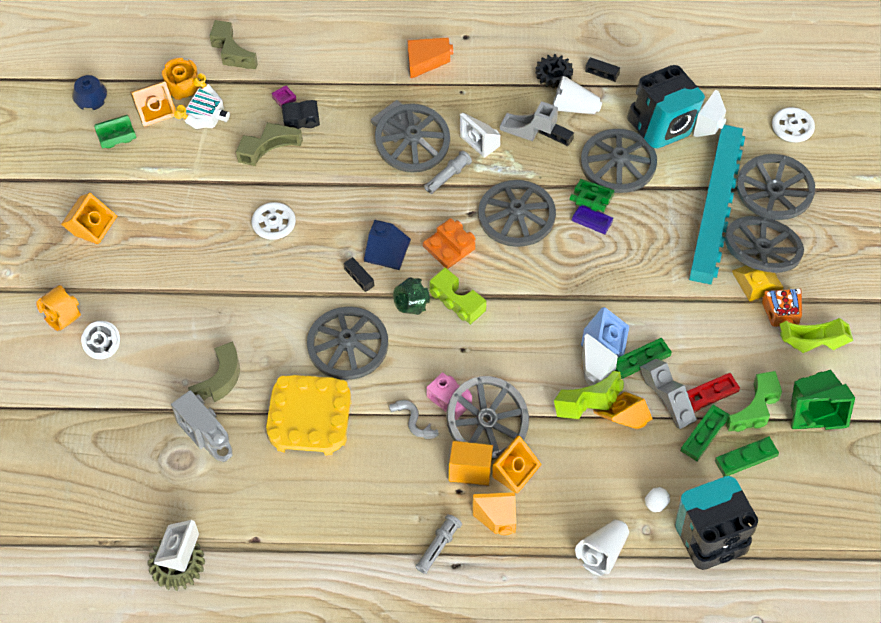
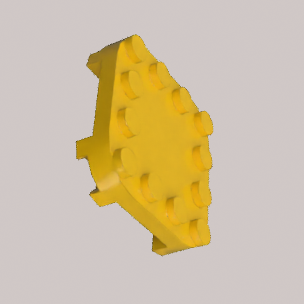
M280 376L272 390L266 425L270 443L281 452H285V449L320 451L324 452L325 455H332V452L340 449L342 445L345 446L350 405L352 404L347 382L329 377Z

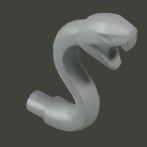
M399 400L388 405L390 412L404 409L411 412L408 427L413 435L424 437V439H433L439 435L437 429L434 431L430 428V423L425 429L417 427L416 422L419 411L412 402Z

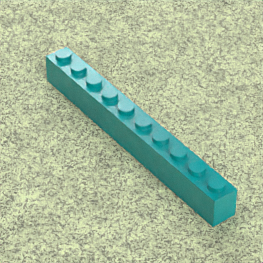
M724 125L721 129L691 268L690 281L711 285L713 278H717L719 267H716V262L720 263L722 252L719 251V247L723 248L725 237L722 236V232L726 233L728 222L725 221V218L730 216L731 207H728V203L732 204L734 193L731 192V189H735L737 178H734V174L738 175L740 164H737V160L741 161L743 152L739 148L744 146L746 137L742 136L744 128Z

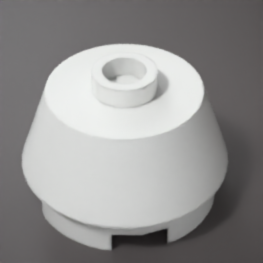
M95 321L86 327L82 334L81 342L84 351L90 357L106 359L117 351L120 344V335L117 328L110 322Z

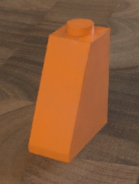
M449 37L407 40L410 78H415L450 62V55H453V44H449Z

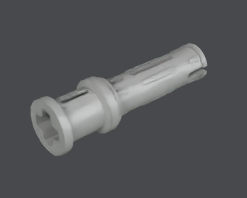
M463 150L460 151L454 160L448 161L446 168L424 185L425 190L429 194H433L454 174L461 173L462 168L472 163L469 154Z
M447 514L445 516V522L441 528L436 530V537L418 564H416V569L421 573L427 574L445 544L451 542L457 528H461V521L453 515Z

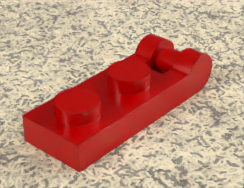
M727 373L688 390L687 394L695 413L707 405L739 392L740 386L732 374ZM698 396L700 400L696 401L694 397Z

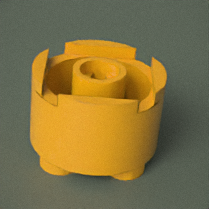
M175 58L165 64V68L162 70L163 81L166 82L169 93L174 99L181 100L197 92L199 87L195 86L193 81L195 78L199 80L198 71L192 60L187 61L183 60V58Z
M58 285L36 301L39 312H44L46 315L44 320L56 331H61L81 316L77 308L79 305L77 299L74 296H69L61 285Z

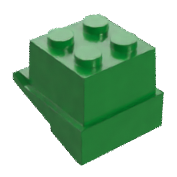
M831 369L818 372L806 378H800L794 381L790 405L793 410L791 428L808 429L824 427L825 430L847 428L850 425L855 396L847 384H842Z

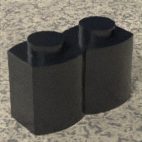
M306 100L300 103L291 102L282 105L284 126L300 129L302 127L314 128L320 125L316 100Z

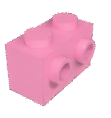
M442 372L426 387L427 398L446 412L452 394L460 385L457 384L453 377L447 376ZM467 389L461 396L472 404V394ZM458 401L455 408V420L467 410Z

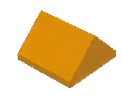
M517 435L494 462L492 477L511 491L519 493L542 464L523 439Z
M453 441L449 461V481L489 486L493 445Z

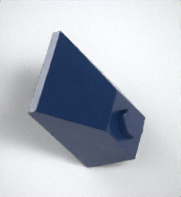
M374 220L368 236L364 262L400 270L411 238L391 223Z

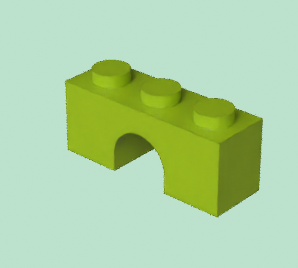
M444 268L429 281L430 294L434 298L440 299L447 309H452L457 313L462 321H466L471 325L486 311V300L473 289L466 295L454 293L459 289V278L447 268Z

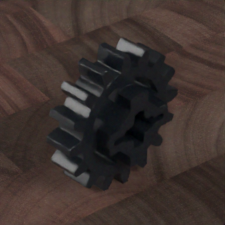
M556 54L553 57L547 55V59L542 57L541 62H537L536 78L540 79L541 84L545 82L546 87L552 85V88H555V85H559L563 76L572 80L573 64L569 63L568 58L564 60L563 55L557 57Z

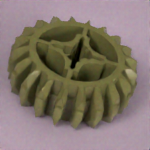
M198 543L195 544L191 554L193 560L188 562L185 572L168 568V574L161 571L160 565L154 563L159 550L158 546H154V552L149 553L151 560L148 561L149 573L153 575V581H158L160 587L165 585L168 590L173 586L176 591H178L181 585L183 589L187 588V583L194 585L193 578L200 579L198 572H204V567L202 566L205 564L204 552L200 550V545Z

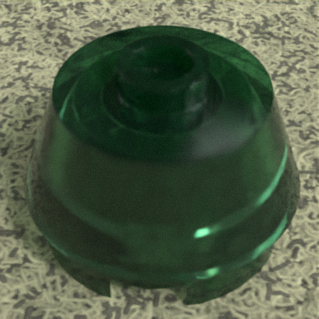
M407 278L395 287L393 299L396 308L400 312L419 315L426 311L425 307L427 303H430L428 288H424L421 284L422 280L420 278Z

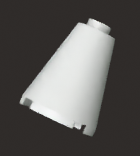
M563 76L559 82L552 105L557 106L558 111L595 114L596 111H600L602 102L600 97Z
M613 520L581 540L576 545L575 553L578 560L581 557L584 561L583 566L585 569L598 576L609 574L629 535L628 526L623 521Z

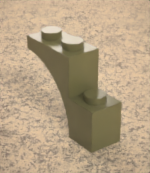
M215 20L209 36L212 47L222 48L221 58L223 65L256 69L258 65L256 53L247 51L235 43L233 40L232 23Z
M267 122L260 139L254 136L243 135L236 151L238 163L256 166L259 159L272 149L288 145L301 146L303 142L301 130Z

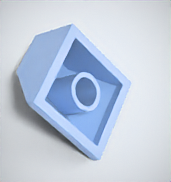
M603 307L584 328L581 346L583 347L584 336L589 334L620 357L625 354L629 325Z

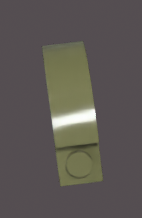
M233 341L214 348L219 362L216 374L206 381L188 387V390H191L195 396L197 394L200 395L203 401L212 396L214 402L224 398L236 385L240 374V364Z

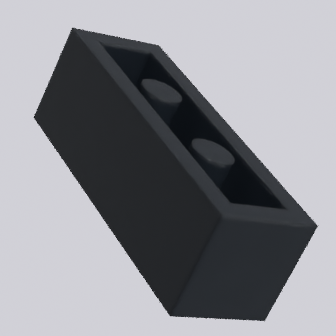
M590 57L586 64L585 72L616 82L620 74V67Z
M555 124L550 134L539 130L540 134L566 146H569L574 139L573 131L558 124Z
M353 257L344 262V270L364 292L375 286L374 279Z

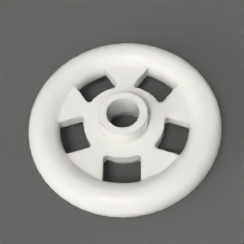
M795 107L781 109L774 115L772 128L781 139L796 143L805 141L812 136L815 123L806 111ZM794 114L795 117H788V115ZM803 118L807 123L803 124L800 119ZM779 121H785L784 125H780ZM804 129L806 132L801 134L798 131ZM785 130L793 132L792 135L785 133Z
M270 202L260 206L254 212L251 223L254 231L260 237L275 240L287 236L293 230L296 218L289 206L279 202ZM276 210L283 211L282 215L276 213ZM268 211L269 214L264 217L262 214ZM283 219L288 220L287 225L282 224ZM264 222L266 227L261 228L259 223ZM279 228L278 232H271L270 230Z

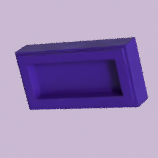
M582 205L577 208L572 221L606 235L613 222V217L593 211L591 208Z

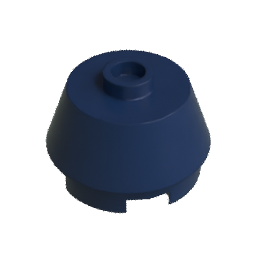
M85 75L76 80L72 98L79 108L83 110L84 108L96 110L104 105L107 89L98 78L92 75Z

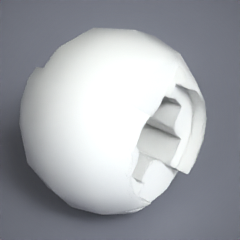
M662 487L653 488L645 497V505L652 512L662 511L670 502V494Z

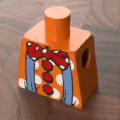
M801 289L764 292L762 304L773 327H780V324L785 321L796 325L800 323L802 317Z

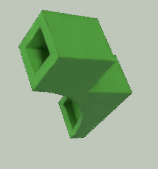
M776 371L756 374L753 383L755 398L744 410L729 415L726 424L728 432H740L746 428H762L767 425L770 414L766 403H776L780 400L782 394Z

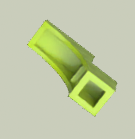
M841 318L817 325H796L788 321L780 324L782 340L802 353L820 345L828 346L830 349L835 350L854 341L849 324Z
M612 371L607 378L592 386L571 390L561 389L554 399L557 417L579 419L587 408L609 410L624 388L620 372Z

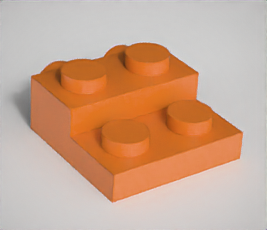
M450 218L437 227L435 234L423 242V247L445 268L449 269L475 250L476 239L471 232L466 233L463 230V225L460 221H454Z

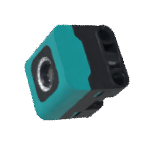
M670 65L640 78L636 88V95L638 97L636 102H633L630 106L627 120L651 147L658 149L691 134L705 95L680 66Z
M725 476L685 491L681 495L675 521V528L694 565L701 570L709 569L747 554L752 543L751 536L755 533L758 525L757 515L738 481L732 476ZM699 555H701L702 557H708V559H702Z

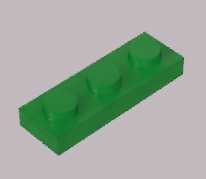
M661 337L618 357L615 371L620 372L621 379L640 371V366L654 359L663 360L670 357L672 351Z
M712 405L683 444L680 451L698 462L725 425L730 414Z
M769 436L715 458V462L723 477L778 457L779 451Z

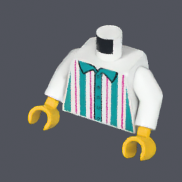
M202 73L198 74V78L201 81L195 78L193 82L195 86H201L202 89L199 88L187 108L183 105H178L174 116L177 119L183 118L186 124L195 129L214 128L218 120L227 122L230 113L224 111L221 97L209 84L205 83V75Z

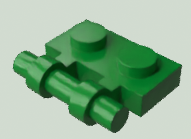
M580 179L574 189V194H571L569 200L576 202V205L590 207L593 211L605 212L607 205H609L614 196L615 190Z

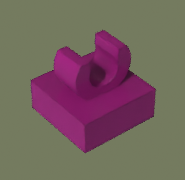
M287 85L272 93V98L281 108L283 104L296 101V95Z

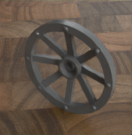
M403 104L390 109L381 117L375 131V144L382 159L390 166L405 172H422L435 167L444 159L450 145V131L446 121L435 110L420 104ZM412 112L421 113L428 117L416 126L414 125ZM407 113L409 126L407 127L392 118L399 114ZM434 120L442 132L421 130ZM387 123L403 131L402 133L381 137ZM423 138L444 139L439 153ZM404 139L392 156L383 146L385 142ZM420 144L434 158L419 163L417 145ZM407 145H410L412 148L413 164L397 160Z
M609 129L595 134L586 142L581 154V167L590 182L615 190L614 193H627L638 190L650 182L656 171L657 155L655 149L640 134L626 129ZM616 138V148L614 149L602 142V140ZM622 138L630 139L636 143L623 148ZM595 145L608 152V154L588 156L590 150ZM643 147L649 158L630 153ZM610 160L596 174L593 173L588 164L589 162ZM630 161L650 165L649 170L643 176ZM613 166L617 168L616 184L601 179ZM626 166L636 177L637 181L622 184V168Z
M765 154L751 159L742 167L738 175L737 192L743 204L753 213L768 219L786 220L801 215L809 208L815 195V181L810 171L796 159L781 154ZM780 163L775 179L771 180L763 164ZM785 165L799 172V174L783 183L781 181ZM757 166L766 184L746 175ZM803 178L808 188V191L786 190V188ZM744 182L764 191L748 195ZM784 196L806 199L799 206L795 207ZM765 197L769 198L767 209L753 201ZM775 200H779L788 210H772Z
M509 180L493 186L484 194L479 204L478 217L482 229L491 239L503 245L522 247L535 244L550 233L555 223L556 208L552 197L539 185L524 180ZM511 189H524L527 191L519 200L515 198ZM505 191L510 203L492 198L498 193ZM533 193L544 201L525 204ZM487 204L506 208L491 216H485ZM548 208V221L546 222L528 210ZM509 216L501 234L495 231L489 224ZM524 218H529L543 228L530 236ZM514 220L519 221L523 234L521 238L507 236Z
M761 216L741 217L734 220L728 226L725 234V243L730 253L743 264L760 271L780 273L792 270L798 266L804 254V246L799 236L788 226L773 219ZM759 225L760 238L756 239L747 226ZM767 227L781 234L769 240L766 238ZM740 228L750 242L733 235V233ZM786 238H788L794 246L774 247ZM736 243L741 244L749 249L740 250ZM777 254L796 255L791 260H787ZM755 255L757 258H760V261L750 256ZM767 257L779 263H768Z
M340 307L324 313L314 322L307 337L308 354L314 366L325 375L342 380L357 379L372 373L383 362L388 351V334L382 321L370 311L358 307ZM344 316L361 317V319L351 329H348ZM338 318L342 331L339 332L324 325L332 319ZM367 321L372 323L378 330L375 333L356 334ZM318 332L336 337V339L314 346ZM381 339V347L378 354L359 341ZM339 345L328 365L323 363L316 354ZM357 348L373 360L367 365L357 368L353 349ZM343 351L348 352L352 370L334 369Z
M480 376L464 382L452 394L447 406L446 421L454 441L467 442L459 433L457 428L459 426L477 424L478 427L469 441L471 443H476L482 431L485 430L490 445H493V460L498 459L506 448L499 450L492 428L512 439H515L518 435L524 441L529 427V413L522 395L514 386L497 377ZM483 385H493L502 389L490 408H487ZM473 386H477L480 411L461 396L463 392ZM506 393H508L515 401L518 409L496 414L495 410ZM457 401L475 415L476 418L455 420ZM520 415L521 422L518 434L497 423V420ZM483 417L487 418L488 422H485Z

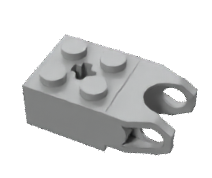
M191 390L171 403L178 425L200 450L204 447L216 460L227 461L233 456L227 432L217 421L214 411L204 406L205 403L200 395L197 394L195 396ZM223 447H226L228 449V454L225 456H219L217 454V449H222Z

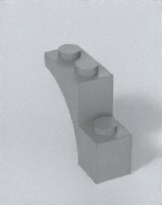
M541 101L536 112L532 114L513 115L507 113L500 125V130L533 141L538 130L551 133L557 122L558 107Z
M654 359L640 366L646 385L650 386L662 399L677 428L681 429L697 421L685 385L673 381L666 362Z

